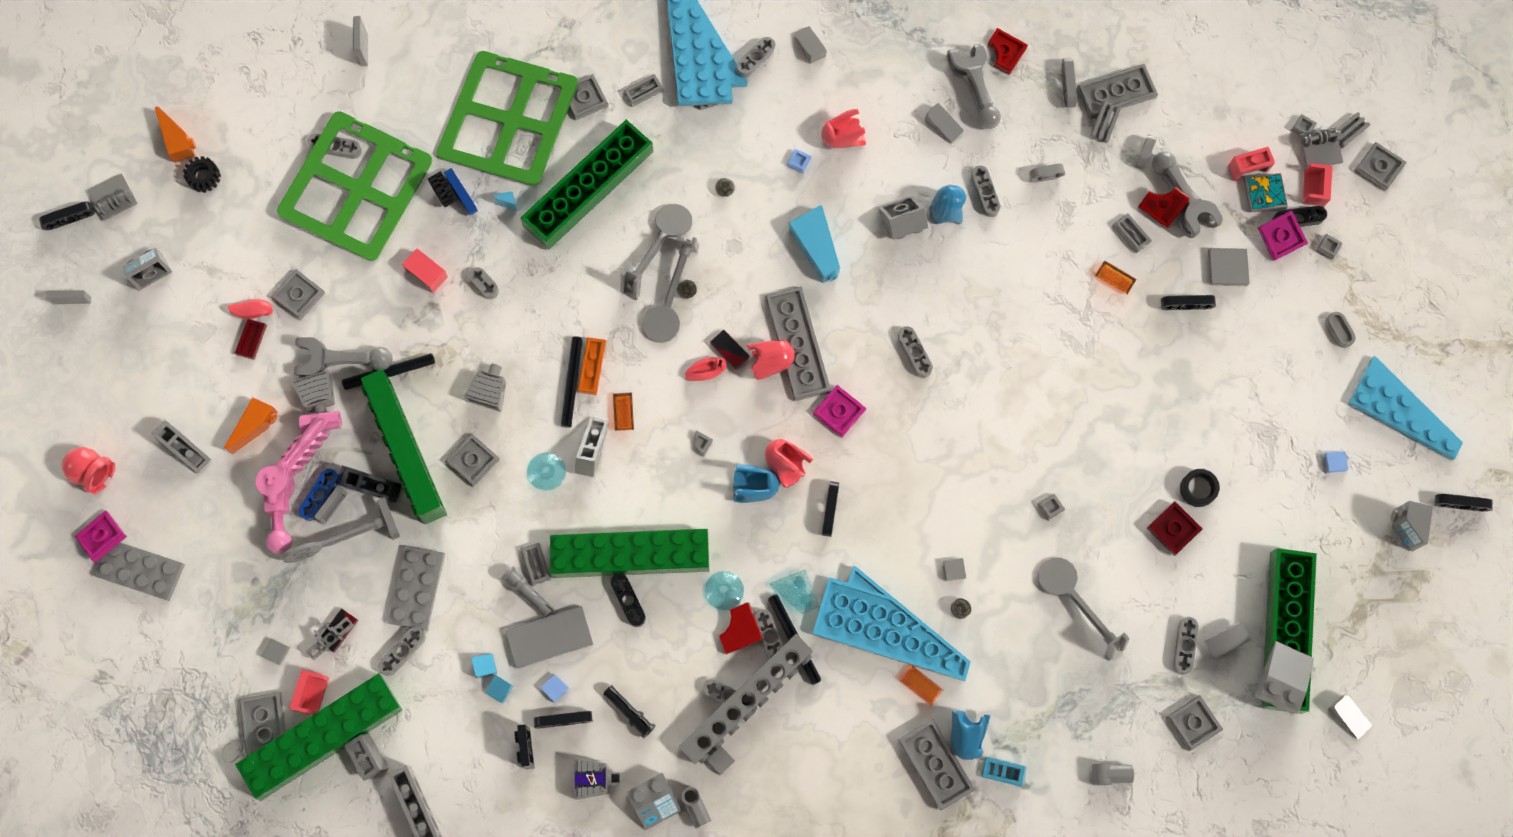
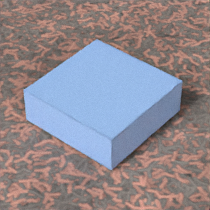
M795 149L787 162V166L803 174L812 156Z
M1345 451L1324 454L1327 473L1349 470Z
M555 674L541 687L554 703L569 690Z

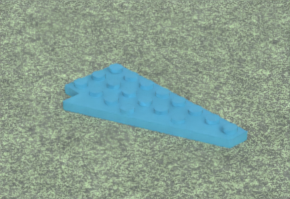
M667 0L678 106L732 104L731 88L747 87L748 82L746 78H741L737 75V63L698 0Z
M856 566L852 567L848 583L829 577L812 635L964 682L966 681L971 661Z

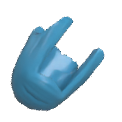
M943 186L936 193L929 208L930 213H932L931 218L935 221V224L950 221L962 224V207L967 196L960 186Z
M737 465L734 472L735 483L733 484L734 502H758L768 500L776 495L779 490V480L774 472L752 465Z
M952 711L951 742L953 751L959 758L973 760L982 756L983 749L981 746L988 728L990 715L984 714V717H981L979 722L973 723L968 719L964 711Z

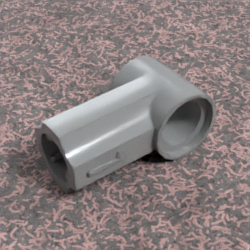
M1092 764L1093 785L1133 783L1134 769L1132 765Z
M694 787L684 789L681 796L695 829L712 821L698 790ZM689 790H693L697 795L696 800L691 803L685 800V793Z

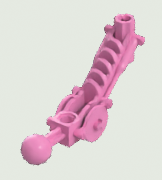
M339 411L300 416L299 426L303 434L294 439L293 442L295 443L287 448L289 451L281 456L283 459L277 461L275 465L264 467L256 476V487L264 495V511L271 516L272 531L267 536L266 545L275 554H282L291 547V536L284 530L283 514H290L289 499L295 490L293 477L305 468L303 465L309 463L311 460L309 457L316 454L317 450L315 449L320 448L323 445L322 441L330 436L327 433L333 429H341L342 418Z

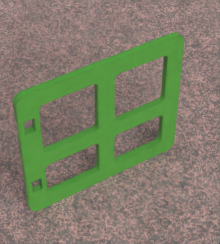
M487 51L478 52L438 146V157L444 161L527 185L535 186L539 184L577 89V78L573 75L498 56V54ZM497 60L506 62L505 66L496 65ZM486 68L523 78L509 111L472 101ZM549 75L557 76V81L548 79ZM537 82L562 88L548 122L523 116ZM467 115L504 124L491 158L487 159L453 149ZM518 129L543 136L529 170L504 163Z
M337 111L330 118L277 208V213L279 217L366 260L375 261L381 254L432 164V157L428 153L414 148L344 112ZM353 123L362 127L360 132L351 128ZM340 130L348 131L377 146L358 179H354L322 163L324 156ZM406 148L412 151V155L408 156L402 153L403 149ZM391 153L415 164L397 197H391L371 187L385 160ZM314 175L350 191L348 198L332 225H326L294 209ZM364 199L388 210L387 215L369 244H365L344 233Z

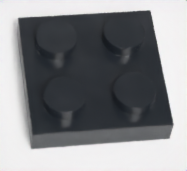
M526 724L517 725L518 731H514L515 742L518 743L520 751L517 752V762L526 770L534 769L530 727Z

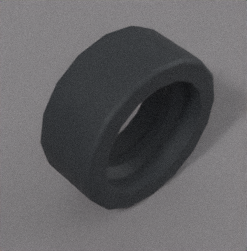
M1206 469L1190 471L1180 484V493L1183 499L1194 507L1209 505L1217 498L1220 491L1217 477ZM1201 477L1209 483L1211 492L1208 497L1199 499L1191 494L1189 483L1193 478Z

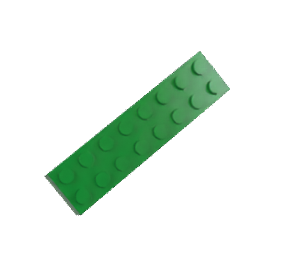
M626 119L520 217L523 227L548 250L551 249L654 152L653 143Z
M383 369L362 377L363 385H360L361 390L368 401H370L367 404L370 411L377 418L374 420L378 429L384 435L382 440L389 451L392 452L389 453V457L396 468L399 469L396 473L399 480L406 486L403 488L405 495L414 504L411 505L415 517L417 516L419 521L422 520L425 524L446 516L447 513L390 379Z
M708 529L550 535V574L552 578L613 576L615 574L642 575L710 572Z
M1276 548L1270 552L1264 668L1275 641L1312 657L1317 553ZM1311 674L1300 711L1296 712L1298 714L1309 712ZM1262 701V709L1284 711Z
M378 673L235 765L254 798L262 801L345 748L344 745L361 734H367L403 709L383 676Z

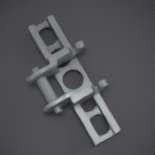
M348 617L331 628V624L324 621L322 628L318 631L314 630V636L319 637L317 639L318 642L306 651L312 660L318 658L323 652H328L330 646L337 640H342V636L355 626ZM349 622L350 625L344 629L343 624ZM328 628L330 632L322 638L320 634ZM338 628L342 630L340 633L337 632ZM333 635L334 641L328 642L327 637ZM318 649V652L313 656L312 650Z

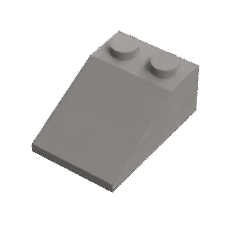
M1275 641L1254 697L1290 714L1299 712L1307 693L1314 658Z

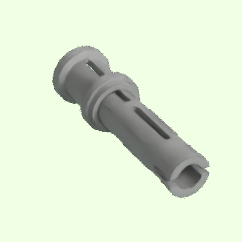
M512 566L501 577V580L508 582L514 588L513 591L515 593L523 595L544 617H547L554 608L530 587L527 579L522 578L515 571L516 568Z

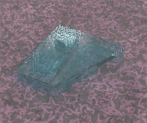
M805 569L770 583L771 587L801 614L820 607Z

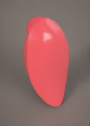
M252 299L228 306V310L233 316L242 319H254L263 315L269 316L273 312L272 305L262 299Z
M710 357L697 361L686 371L685 378L688 381H705L716 378L725 370L726 361L722 357Z

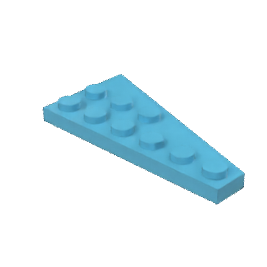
M1376 356L1372 357L1348 404L1448 459L1454 460L1463 442Z

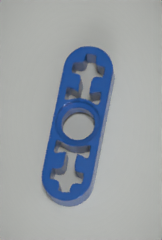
M450 168L444 171V176L469 216L478 212L474 202L453 169Z
M325 469L320 474L299 508V514L303 519L307 521L315 520L314 516L338 485L336 482L339 476L335 470ZM327 475H328V476H331V475H332V477L334 478V480H333V481H331V480L328 481V480L326 479V476H327ZM321 483L329 487V489L327 490L324 486H321ZM323 490L325 493L324 497L320 500L315 499V492ZM313 500L316 504L319 505H313L310 501ZM306 508H307V509H310V508H311V510L313 511V513H312V514H307V513L305 512V509H306Z

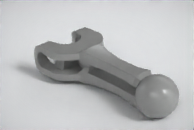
M981 43L974 44L970 52L971 58L963 57L956 48L949 49L946 54L949 70L955 76L963 78L968 85L977 106L978 123L985 129L995 128L1000 123L1001 114L993 106V101L984 83L982 68L987 61V53Z
M1167 151L1156 154L1152 161L1153 169L1162 175V179L1168 184L1171 191L1177 187L1191 197L1181 210L1182 214L1179 218V226L1188 238H1194L1199 234L1201 227L1198 219L1204 221L1210 228L1220 226L1223 218L1217 206L1210 201L1202 200L1191 189L1182 176L1178 165H1176L1175 156Z
M301 337L295 340L297 347L307 349L311 353L310 361L307 364L294 368V374L299 377L325 371L327 367L341 364H363L371 366L374 370H385L393 361L391 352L385 347H376L370 352H338L328 350L322 342L313 337Z

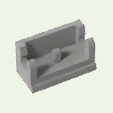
M361 734L344 745L363 781L375 778L376 774L389 769L370 734Z

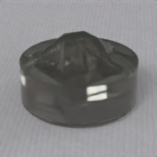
M721 178L717 181L715 189L720 196L729 197L733 194L735 185L732 180Z
M691 280L680 282L677 288L678 295L683 299L692 298L697 292L696 284Z
M958 598L951 604V612L956 618L964 619L970 615L971 605L967 600Z

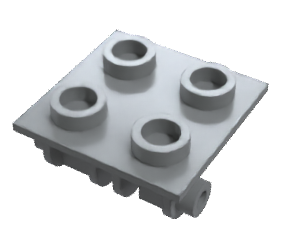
M1331 128L1300 134L1307 167L1310 163L1322 165L1343 163L1338 140L1342 137L1341 131Z
M122 173L88 190L96 205V211L100 213L104 221L138 204Z

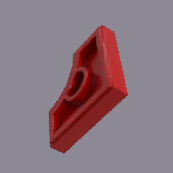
M999 28L995 30L988 41V45L993 48L996 54L994 67L1009 75L1028 48V44Z
M1177 187L1165 194H1155L1149 191L1138 208L1166 228H1169L1191 197Z
M749 602L730 609V625L724 633L719 635L727 655L763 640Z

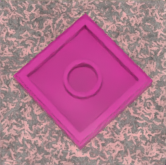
M1292 210L1257 227L1273 261L1308 244Z
M836 385L816 408L813 415L843 438L867 408L840 386Z
M106 510L75 535V538L95 563L127 537Z

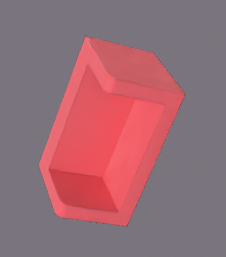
M1269 147L1234 156L1228 167L1234 181H1237L1246 173L1264 169L1265 172L1270 171L1275 161Z
M1310 163L1304 170L1302 204L1325 207L1331 200L1332 166Z
M418 248L402 264L406 272H411L433 293L448 278L445 270Z
M301 670L289 709L308 715L317 713L320 709L329 677Z

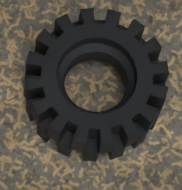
M201 156L199 159L194 157L195 161L189 160L190 165L185 164L187 169H183V176L193 190L197 192L202 190L205 193L206 189L211 191L212 186L217 187L215 182H220L218 177H221V174L216 164L210 158ZM207 169L209 173L206 178L202 180L196 179L195 175L198 171Z
M441 171L427 178L445 208L458 201Z

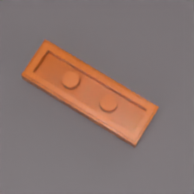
M587 337L578 393L597 395L606 340Z

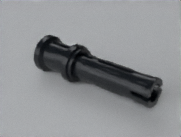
M613 685L604 691L603 695L629 720V725L631 727L634 726L641 733L643 739L654 730L656 725L651 724L643 716L644 713L642 711H637Z

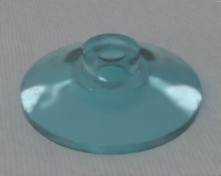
M541 453L530 461L527 469L528 479L537 489L544 491L553 490L561 485L565 479V464L559 456L553 453ZM544 467L549 468L547 473L542 472Z
M717 572L708 579L705 585L707 601L711 606L719 610L735 608L741 602L744 595L742 581L732 572ZM726 586L728 591L726 593L721 592V587Z

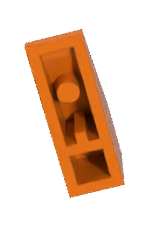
M158 106L155 107L166 149L173 162L196 156L194 152L196 144L193 138H189Z
M252 397L224 448L231 454L237 452L269 429L270 425L275 423L278 411L273 406Z

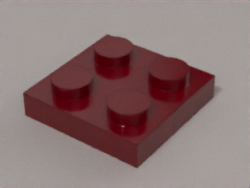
M1175 501L1146 528L1173 556L1177 555L1203 530Z

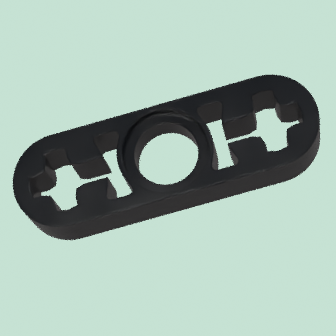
M81 202L43 215L39 218V222L43 230H53L91 217L95 214V210L91 202Z
M1322 206L1281 210L1273 216L1272 220L1292 210L1294 216L1295 214H1302L1304 217V221H1297L1300 227L1319 225L1327 218V211ZM1316 212L1318 215H1321L1319 219L1318 216H1313Z
M1213 295L1166 296L1161 298L1162 310H1206L1216 307V299Z
M830 481L822 536H832L839 482Z
M1453 494L1435 495V506L1488 512L1493 510V500Z
M624 574L613 575L611 586L630 625L641 627L646 621V616L627 576ZM616 579L625 580L623 586L625 590L627 588L630 590L622 592L619 585H614L617 583ZM626 595H631L634 598V602L629 606L623 604V598ZM636 605H638V608H635L637 615H642L638 623L635 620H631L634 618L632 611H629V613L626 611L633 609Z
M592 711L535 717L534 728L540 729L593 722Z

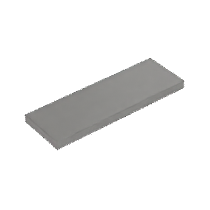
M802 286L765 295L777 341L785 339L794 349V361L786 369L794 401L830 393V384Z

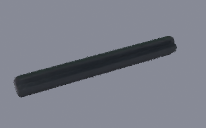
M573 336L571 341L561 426L565 428L572 426L582 348V337Z
M432 353L392 364L384 372L388 377L432 365L435 363V358ZM378 370L342 379V386L345 390L363 385L361 378Z
M777 594L770 596L768 601L788 640H790L795 634L798 635L779 596ZM812 660L805 665L801 663L811 684L819 683L821 677Z

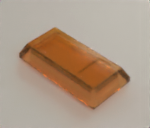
M1105 260L1095 276L1125 294L1129 293L1137 280Z
M632 392L613 394L615 431L634 430Z
M912 665L900 680V682L930 705H933L944 690Z

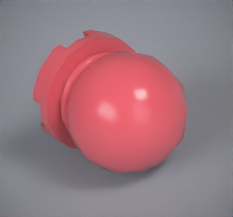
M86 447L70 450L63 458L61 465L63 475L71 483L83 485V489L86 492L94 495L100 493L106 487L104 483L108 477L112 478L115 472V463L111 459L104 456L100 457L96 451Z

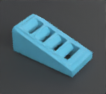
M986 757L982 777L1023 787L1027 767ZM991 763L995 764L993 775H989ZM1002 765L1001 777H998L999 766ZM1010 767V777L1006 779L1007 768ZM1018 769V780L1014 781L1015 771Z

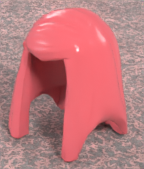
M858 109L848 110L825 123L821 131V137L827 146L831 148H849L866 145L864 127L862 128L859 125L860 121L858 118H852V116L859 114Z
M785 339L747 345L748 350L755 349V351H752L753 357H758L756 363L751 368L754 371L756 380H762L789 368L794 361V349Z
M784 439L770 442L765 450L766 463L771 471L776 474L784 488L793 486L799 481L800 477L805 475L803 460H806L808 463L813 461V458L808 453Z

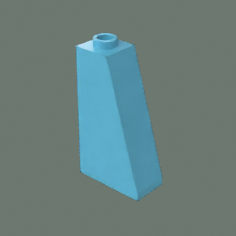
M820 205L789 222V231L822 282L825 283L827 281L831 282L838 277L840 265L825 213Z

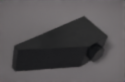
M344 465L341 467L336 482L340 486L379 498L385 497V500L395 503L402 486L400 483Z

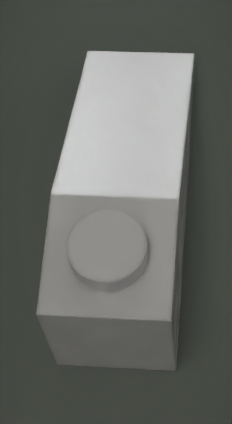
M590 417L576 455V474L594 477L609 425L608 420Z
M166 419L151 433L197 474L211 460Z

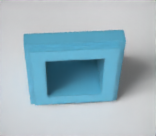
M513 192L494 195L497 205L517 211Z
M493 654L471 658L476 678L479 679L497 673Z
M495 675L486 694L504 703L514 686Z

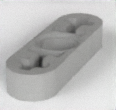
M770 37L762 38L738 61L736 66L737 75L741 78L749 77L774 52L775 41ZM764 45H765V46L769 45L770 47H766V48L764 49V52H763L762 50H763ZM753 54L759 55V56H760V60H758V61L753 60V59L751 58V55H753ZM749 63L748 69H744V70L741 69V68H745V67L747 66V64Z
M1063 58L1062 80L1065 107H1076L1077 93L1073 58Z
M312 134L308 138V145L311 150L321 134ZM336 137L333 143H339V148L336 150L329 148L326 154L356 159L361 155L362 149L355 140ZM353 146H355L356 150L350 152L349 149H352Z
M976 166L972 171L971 179L983 213L988 217H995L999 213L1001 206L990 174L986 167ZM977 172L984 174L982 177L983 183H981L980 176H976ZM987 187L991 193L983 195L981 189ZM990 199H991V201H990L991 206H992V207H995L994 211H992V209H988V207H989V201H988V200H990Z
M905 326L900 329L898 340L916 375L920 378H926L932 372V363L915 330ZM904 332L911 334L910 341L912 344L908 347L906 345L909 344V341L906 337L903 338ZM918 348L921 354L914 357L910 354V350ZM921 359H922V361H921L922 365H923L924 367H926V366L928 367L926 372H924V370H921V371L919 370L920 367H921V364H920L919 360H921Z
M763 609L755 614V619L762 634L763 640L761 641L769 660L774 655L773 649L768 650L767 647H774L779 644L780 647H776L778 652L783 647L772 614L768 610ZM761 614H764L765 617H769V619H767V625L768 627L772 625L773 628H767L763 632L761 631V629L765 628L763 622L758 621V619H760ZM766 633H774L776 640L773 643L766 642L764 639Z
M1192 617L1182 619L1178 625L1173 668L1180 675L1191 672L1194 665L1199 626L1196 619ZM1190 622V626H1193V629L1189 630L1188 636L1182 637V634H1187V627H1184V624ZM1183 640L1191 644L1189 651H1184L1181 648ZM1179 653L1181 655H1190V657L1185 658L1184 663L1188 665V667L1184 670H1182V666H1179V663L1183 661L1184 656H1179Z
M419 627L410 628L380 660L378 664L379 671L385 676L394 675L424 643L426 639L425 632ZM413 632H415V633L420 632V633H419L420 639H419V640L414 639V640L411 642V644L414 645L412 648H411L407 643L404 642L406 639H407V641H409V642L413 639V636H412V633H413ZM400 646L407 647L408 651L404 657L397 655V649ZM392 655H393L396 659L400 660L399 663H397L396 661H394V662L391 664V667H392V670H391V671H389V670L384 671L385 668H386V667L384 666V664H385L386 662L390 664V663L394 660V659L391 658Z
M714 679L706 681L703 686L705 695L721 704L725 702L724 697L726 693L736 692L733 688ZM714 683L716 684V689L720 691L722 687L725 688L721 699L717 698L719 694L716 692L709 694L707 686H712ZM746 695L743 696V703L747 704L750 701L753 704L754 699ZM757 706L752 710L754 714L757 710Z

